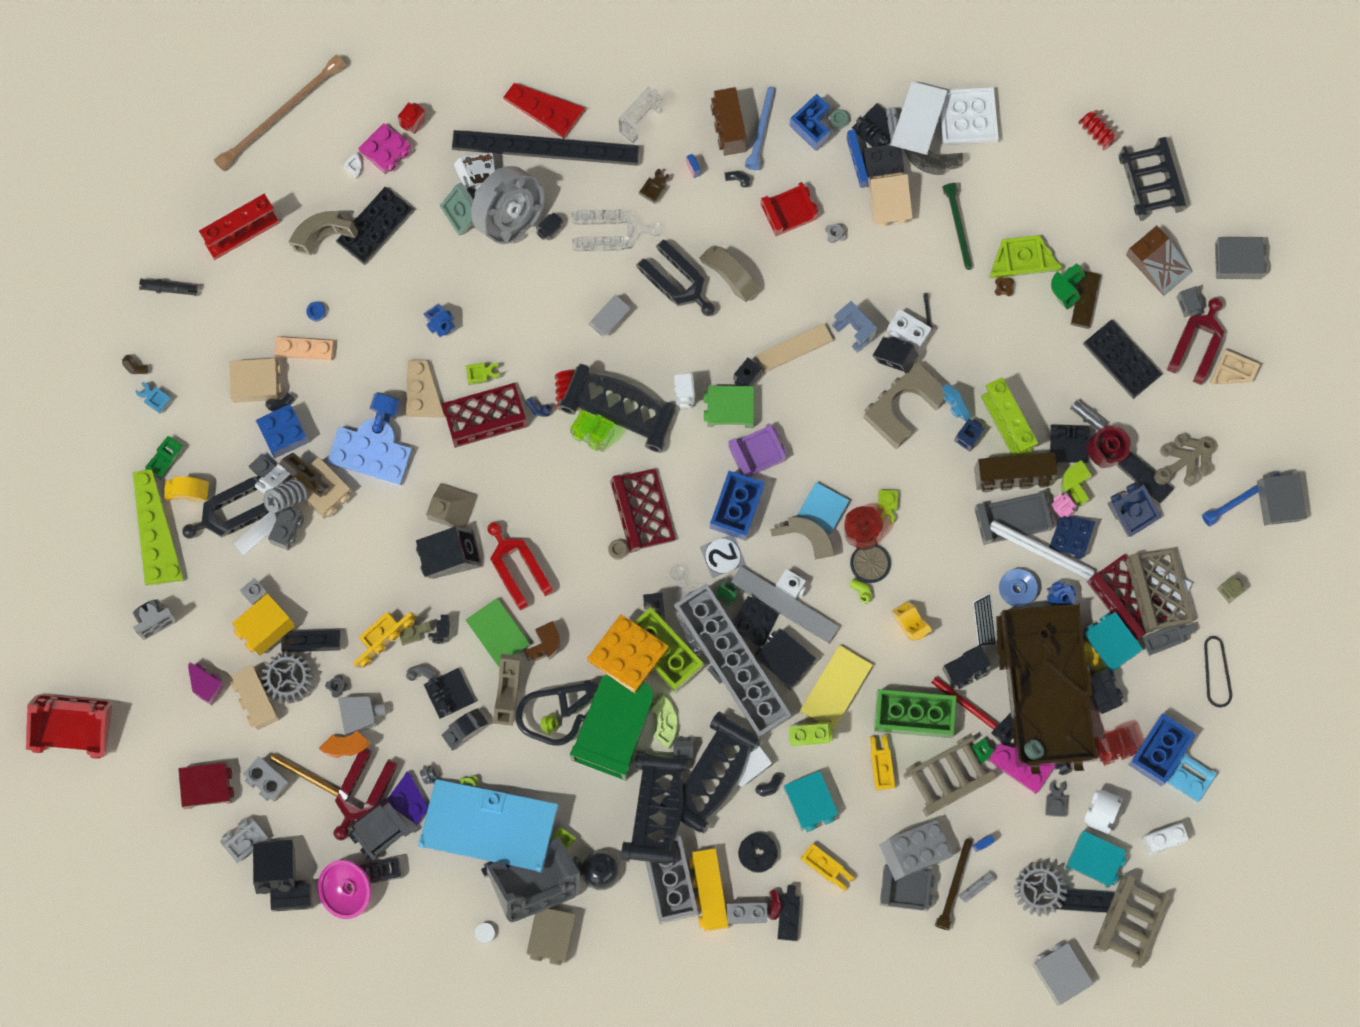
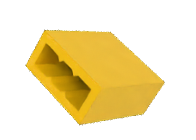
M268 593L231 623L236 629L233 631L240 640L244 638L247 641L244 645L251 653L255 651L259 656L295 627L291 619Z

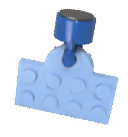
M381 392L374 393L369 409L377 412L375 419L365 421L360 425L357 432L338 427L327 463L401 485L412 448L394 443L395 434L389 425L391 417L397 418L401 405L400 399Z

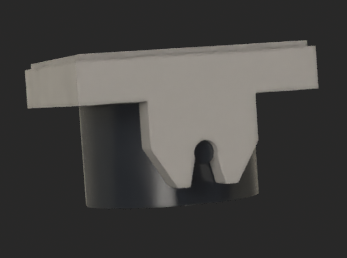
M158 599L144 603L133 612L138 622L133 628L142 640H146L177 621L173 613L168 608L164 609Z

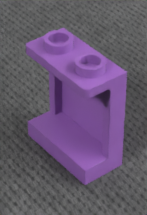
M770 423L765 428L738 440L734 438L728 441L729 450L741 475L750 477L785 461L787 450L784 444L780 445L777 439L779 438L778 431L775 427L772 428Z

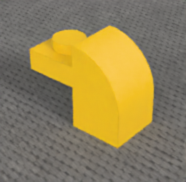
M173 477V480L165 482L164 499L168 501L179 499L191 502L206 501L209 482L193 477Z
M906 601L892 610L897 623L910 641L923 639L932 631L929 624L921 619L915 606L910 602Z

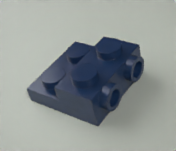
M1139 483L1128 485L1126 492L1112 495L1110 497L1111 501L1107 503L1115 519L1119 520L1128 537L1135 535L1161 518L1146 487Z

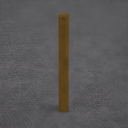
M272 754L270 761L337 797L338 788L278 755Z

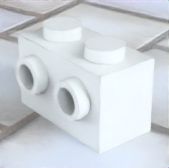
M899 309L887 327L886 333H888L889 337H894L903 343L909 342L913 344L915 350L919 352L932 328Z

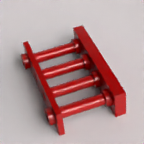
M264 193L200 229L199 233L204 239V244L211 256L216 260L278 225L279 220L273 212L274 207Z

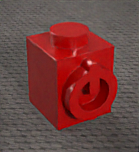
M408 102L398 115L400 127L415 134L425 121L424 115L426 111L419 104Z

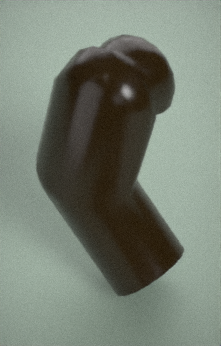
M125 355L122 359L123 367L130 374H148V365H137L133 360V356Z

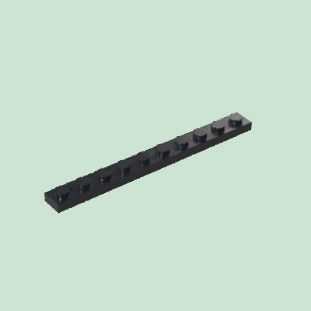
M460 130L453 131L452 150L634 166L638 164L639 154L638 145Z

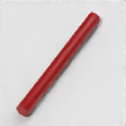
M937 677L931 682L933 685L947 695L956 696L958 704L994 730L998 723Z

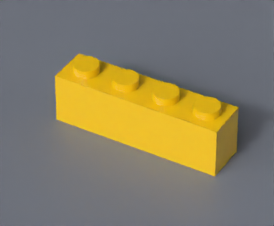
M716 848L692 852L689 863L690 869L695 870V877H692L693 888L698 889L699 896L695 897L697 909L701 908L702 916H698L700 928H704V932L728 929Z

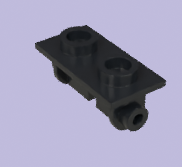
M1011 712L991 732L1005 746L1013 739Z

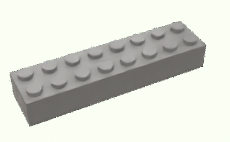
M707 584L674 604L675 609L758 737L792 716Z

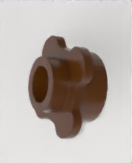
M997 278L995 280V294L997 296H1012L1013 280L1010 278Z

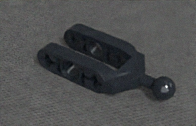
M664 239L656 245L657 250L692 283L683 294L646 259L643 258L636 264L637 269L677 306L696 302L701 307L703 315L712 316L715 313V305L711 302H706L701 297L704 278Z
M259 476L249 478L204 502L202 521L195 525L186 524L182 530L183 536L187 539H192L197 535L198 531L206 528L222 538L261 520L269 513L264 503L227 520L219 525L213 511L257 491L258 489L255 485L257 482H260Z

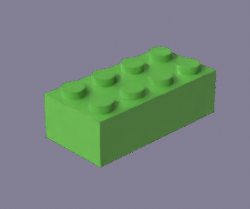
M878 689L876 693L874 732L952 738L954 735L956 696Z

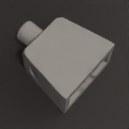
M370 697L338 698L346 737L356 731L360 733L375 727V717L386 715L384 703L373 705Z

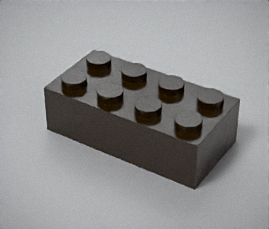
M1055 452L978 459L974 467L976 490L992 492L993 489L1001 488V491H1008L1012 487H1020V489H1029L1034 485H1039L1040 488L1049 487L1057 476Z

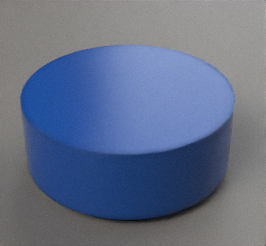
M312 302L307 306L306 313L310 320L317 322L325 317L326 310L322 303Z

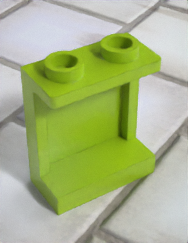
M832 721L792 724L789 726L790 745L827 744L833 741Z

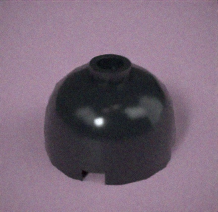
M607 851L590 853L582 864L584 882L595 890L612 888L620 877L618 859Z

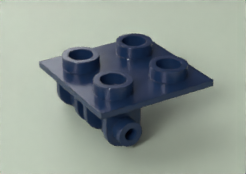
M1072 516L1059 517L1049 548L1058 552L1075 555L1074 558L1081 560L1082 557H1085L1096 521Z

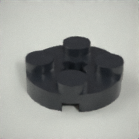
M753 833L745 837L738 850V858L741 865L754 873L768 871L774 865L778 855L775 842L768 835L762 833ZM755 848L763 850L761 858L752 855V852H755Z

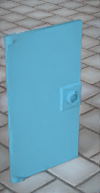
M435 779L418 847L490 862H504L505 865L542 873L559 805Z

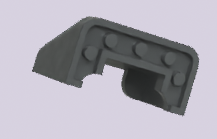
M560 838L550 840L542 873L514 866L507 868L504 862H493L487 866L488 876L509 922L519 921L571 900L580 892V872Z

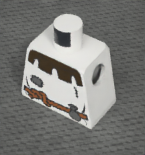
M492 153L460 157L454 163L460 180L467 191L477 190L485 179L495 172Z

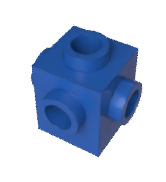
M439 303L423 313L428 321L426 326L432 334L435 332L441 337L447 335L455 328L452 322L454 320L453 315L449 310L446 311Z
M1065 581L1054 582L1051 587L1047 588L1049 594L1047 595V600L1051 606L1077 604L1074 597L1076 596L1074 587Z

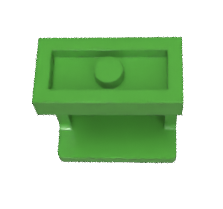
M708 386V392H704V403H707V410H704V422H707V427H711V425H745V428H753L754 386Z

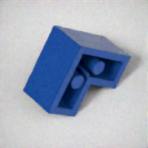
M818 94L813 96L790 118L789 125L815 151L829 139L830 130L821 123L829 114L830 106Z

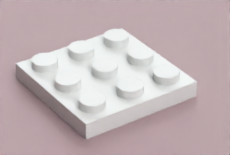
M994 87L947 90L940 114L943 145L998 142Z

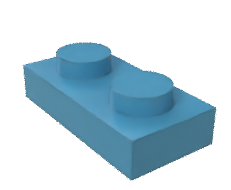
M946 384L941 388L945 395L944 400L951 406L950 411L956 418L960 417L966 422L971 417L959 392Z

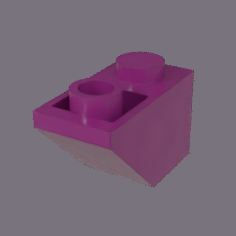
M190 662L188 669L192 692L209 705H212L225 687L221 683L223 679L214 673L212 675L206 673V668L201 664L196 663L194 665Z

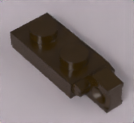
M291 453L281 459L279 465L310 490H313V493L319 497L326 494L329 486L320 478L322 475L295 453Z

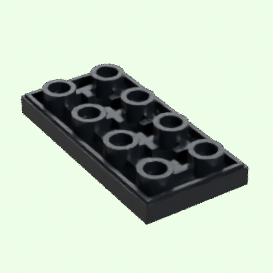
M384 187L353 221L358 230L356 238L340 235L336 243L365 266L414 210L387 187Z
M1112 319L1083 343L1088 351L1133 400L1162 376V373Z

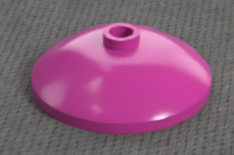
M337 860L328 864L321 872L318 881V893L323 906L337 918H355L361 915L370 904L372 896L370 879L364 869L353 861Z

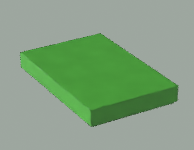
M498 598L466 619V622L498 668L500 667L501 654L518 655L530 646V643Z

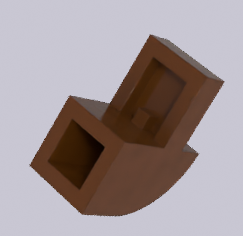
M553 621L535 629L540 644L524 651L528 662L542 659L545 653L549 660L557 654L560 647V638Z

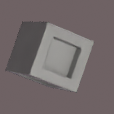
M255 578L240 589L242 595L252 606L267 594V591Z

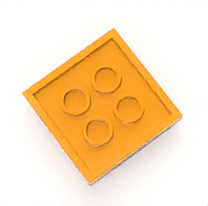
M620 614L589 654L587 661L635 693L668 650L669 646Z

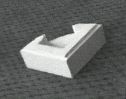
M355 152L343 164V168L357 179L361 173L362 164L358 154Z

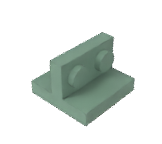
M463 183L456 184L440 204L441 209L459 236L465 234L474 225L471 217V208L475 196L471 191H467Z

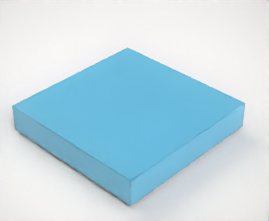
M816 482L797 516L816 522L827 533L831 534L849 500Z

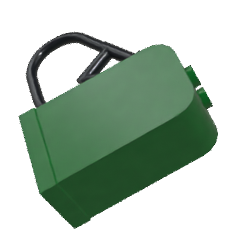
M606 674L601 679L600 684L587 680L580 684L555 687L527 694L517 706L515 720L519 730L524 735L552 746H560L570 742L576 736L581 722H583L576 743L573 745L570 753L571 761L626 781L631 762L652 708L653 692L651 687L643 682L634 693ZM586 692L584 696L568 707L567 693ZM558 695L562 718L570 717L593 698L587 715L578 714L569 734L561 739H552L533 732L523 723L522 713L524 707L534 698Z

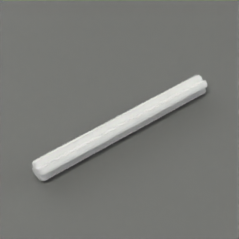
M997 521L991 522L990 529L992 532L1088 580L1094 575L1095 571Z

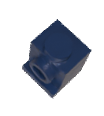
M968 419L956 435L954 442L970 452L982 435L984 428H982L978 421ZM966 433H972L973 437H969Z

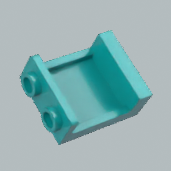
M1116 612L1111 615L1106 613L1099 619L1100 623L1097 625L1092 623L1084 629L1085 633L1083 634V639L1086 638L1109 671H1115L1143 650Z
M820 771L783 786L801 831L806 830V832L817 829V825L824 822L827 825L836 821L835 817L838 816V812Z
M1083 830L1077 839L1065 868L1070 871L1074 870L1109 888L1111 885L1115 886L1119 878L1117 871L1119 867L1123 868L1127 860V857H1125L1126 850Z

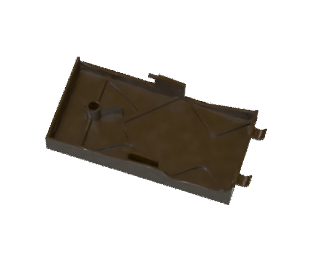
M1080 604L1002 610L1000 617L1017 768L1031 767V773L1034 775L1041 774L1040 766L1074 763L1075 771H1084L1083 762H1094L1098 759L1090 715L1089 698L1092 696L1089 664H1086ZM1030 740H1037L1043 747L1044 754L1038 760H1031L1025 753L1024 746Z

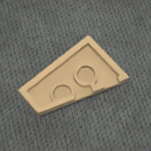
M408 360L406 416L445 418L427 360Z

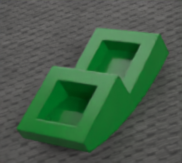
M167 436L156 449L157 453L145 466V469L153 470L154 476L161 480L171 468L184 446L170 436Z

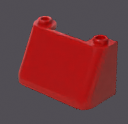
M48 694L34 696L27 705L26 750H32L33 753H43L48 747L86 750V754L90 755V758L93 759L104 757L107 750L112 702L102 699Z

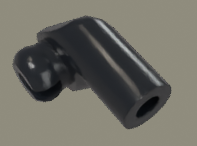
M742 171L724 172L725 181L737 180L742 188L750 186V177Z
M286 393L281 400L268 399L265 406L269 411L274 412L289 405L294 400V397Z
M773 774L770 783L758 784L755 792L761 797L775 794L782 777Z

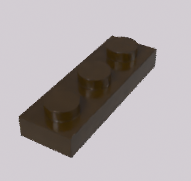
M1084 271L1086 276L1079 281L1077 290L1081 298L1074 304L1070 325L1089 329L1101 274Z

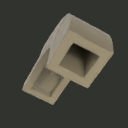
M325 211L304 220L293 232L289 243L295 252L312 255L317 243L322 238L331 234L356 238L358 230L351 220L343 219L340 212Z
M711 246L699 257L703 264L716 271L728 283L734 294L745 302L760 290L744 267L723 248Z
M790 517L788 518V526L784 522L774 524L775 528L770 529L772 537L789 533H800L806 536L812 543L815 560L835 556L833 543L828 533L812 520Z
M501 654L493 724L513 726L519 689L521 656Z

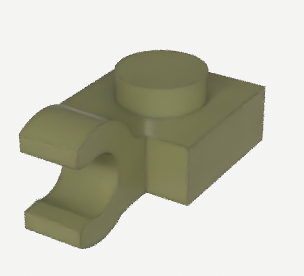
M415 621L410 628L402 630L400 632L402 645L420 641L421 634L433 631L431 623L428 621L417 626Z

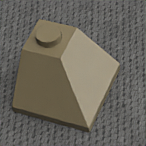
M440 483L431 499L426 513L427 518L449 527L465 528L477 495Z

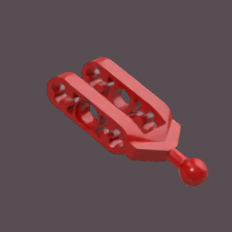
M491 522L487 527V531L491 536H495L498 545L490 560L519 611L528 607V604L502 558L516 550L520 553L543 595L546 597L553 593L551 585L525 541L505 539L501 533L502 525L499 522Z

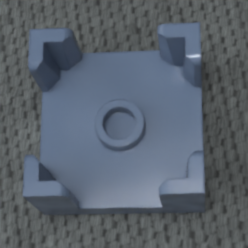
M852 301L834 315V318L837 320L832 324V327L837 332H840L849 323L857 331L854 335L857 341L852 345V348L857 353L874 339L877 327Z

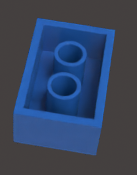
M729 470L710 521V529L746 541L765 487V482Z
M1162 713L1128 765L1162 786L1170 777L1196 734Z

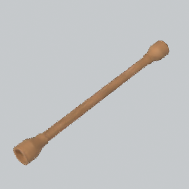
M338 55L332 57L320 75L318 74L313 81L311 80L306 87L304 86L302 90L282 105L279 110L275 111L272 116L268 117L265 122L261 123L256 130L254 129L238 145L218 155L214 159L216 165L222 171L229 167L238 152L279 119L284 112L286 113L291 106L308 94L325 77H329L331 74L339 72L346 65Z

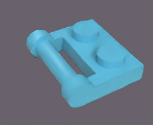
M1185 752L1166 783L1198 803L1217 772L1208 770L1188 757L1189 754ZM1183 763L1206 777L1205 781L1203 782L1181 768Z

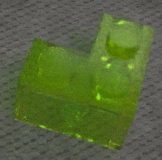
M583 410L580 411L570 428L572 438L579 442L583 440L594 451L600 450L604 452L615 433L613 422L599 414L594 417Z

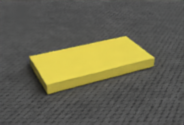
M839 645L799 712L816 722L832 721V731H834L873 665Z

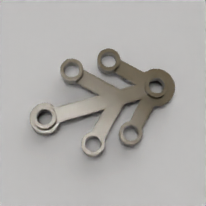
M1179 434L1174 439L1176 446H1188L1196 449L1189 452L1174 449L1170 444H1164L1160 448L1162 456H1173L1181 459L1168 468H1160L1156 471L1154 480L1160 485L1166 484L1173 473L1187 465L1186 476L1183 482L1186 486H1193L1196 482V476L1194 475L1195 460L1200 455L1201 466L1198 468V474L1206 477L1211 471L1208 463L1209 455L1213 454L1216 449L1214 441L1208 437H1203L1197 441L1187 439L1185 435ZM1178 438L1182 439L1183 443H1180ZM1163 448H1167L1169 452H1165ZM1201 468H1205L1207 473L1203 472ZM1187 478H1191L1193 482H1189Z

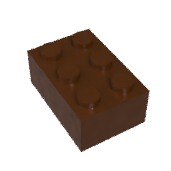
M736 87L714 91L710 108L711 114L715 118L714 128L715 132L718 133L719 150H723L724 156L746 152L747 137Z

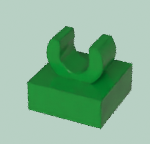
M723 581L716 591L719 593L716 599L719 601L722 596L726 597L727 602L725 606H728L738 596L740 589Z
M985 737L971 747L980 765L987 761L994 751Z

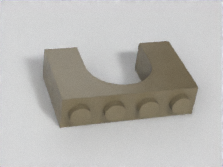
M919 362L911 367L909 373L904 372L905 375L901 379L897 377L891 383L892 387L888 391L884 390L877 397L879 400L875 404L870 403L864 410L866 412L864 419L895 449L908 439L911 433L893 414L892 401L898 395L903 393L917 394L935 411L945 402V395L941 389L944 386Z

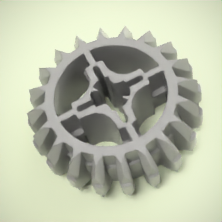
M285 651L284 657L277 653L279 658L277 660L271 657L270 659L273 663H265L269 669H262V673L267 675L261 677V681L266 682L262 685L263 689L269 688L266 694H272V700L278 698L279 703H282L284 698H286L287 704H290V698H293L296 703L298 702V695L304 699L305 696L302 692H310L306 686H313V682L308 680L314 678L313 674H308L313 671L312 667H307L309 661H303L304 657L302 655L296 659V652H293L291 657H289L288 651ZM293 663L287 669L278 668L283 664ZM298 667L303 672L302 682L295 678ZM273 673L280 677L276 689L272 683ZM282 674H283L284 676H285V675H286V676H289V675H290L291 678H292V680H288V679H287V680L285 681V679H284V677L282 676ZM288 686L297 688L291 692H282Z
M1041 862L1040 868L1037 869L1036 863H1033L1034 870H1030L1026 866L1027 874L1022 871L1019 872L1023 879H1015L1020 885H1015L1014 890H1020V892L1014 895L1015 898L1022 897L1017 903L1018 905L1025 903L1023 906L1024 911L1030 907L1029 913L1033 915L1034 910H1038L1037 916L1040 917L1041 911L1044 910L1045 915L1049 916L1048 909L1051 908L1052 912L1055 913L1054 905L1061 908L1062 904L1059 900L1066 901V897L1062 896L1061 893L1066 894L1068 890L1061 889V887L1066 886L1067 882H1060L1064 875L1056 876L1059 871L1057 868L1053 872L1050 871L1052 868L1051 864L1047 866V869H1044V863ZM1043 874L1038 882L1027 881L1033 875ZM1049 876L1057 885V893L1047 887ZM1044 884V890L1046 891L1038 896V891L1035 887ZM1024 886L1035 893L1032 903L1024 894ZM1043 897L1054 898L1046 905H1038Z

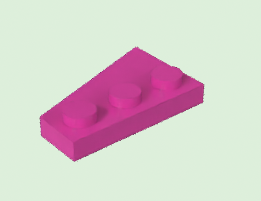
M1002 744L996 746L987 760L1034 794L1038 793L1055 766H1040L1041 774L1032 775L1031 767L1017 768L1015 748Z

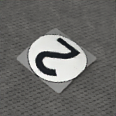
M729 535L700 547L712 578L746 565L737 541L733 536Z

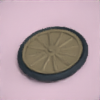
M869 543L859 546L853 552L850 566L853 574L860 581L876 583L887 576L891 561L884 548Z

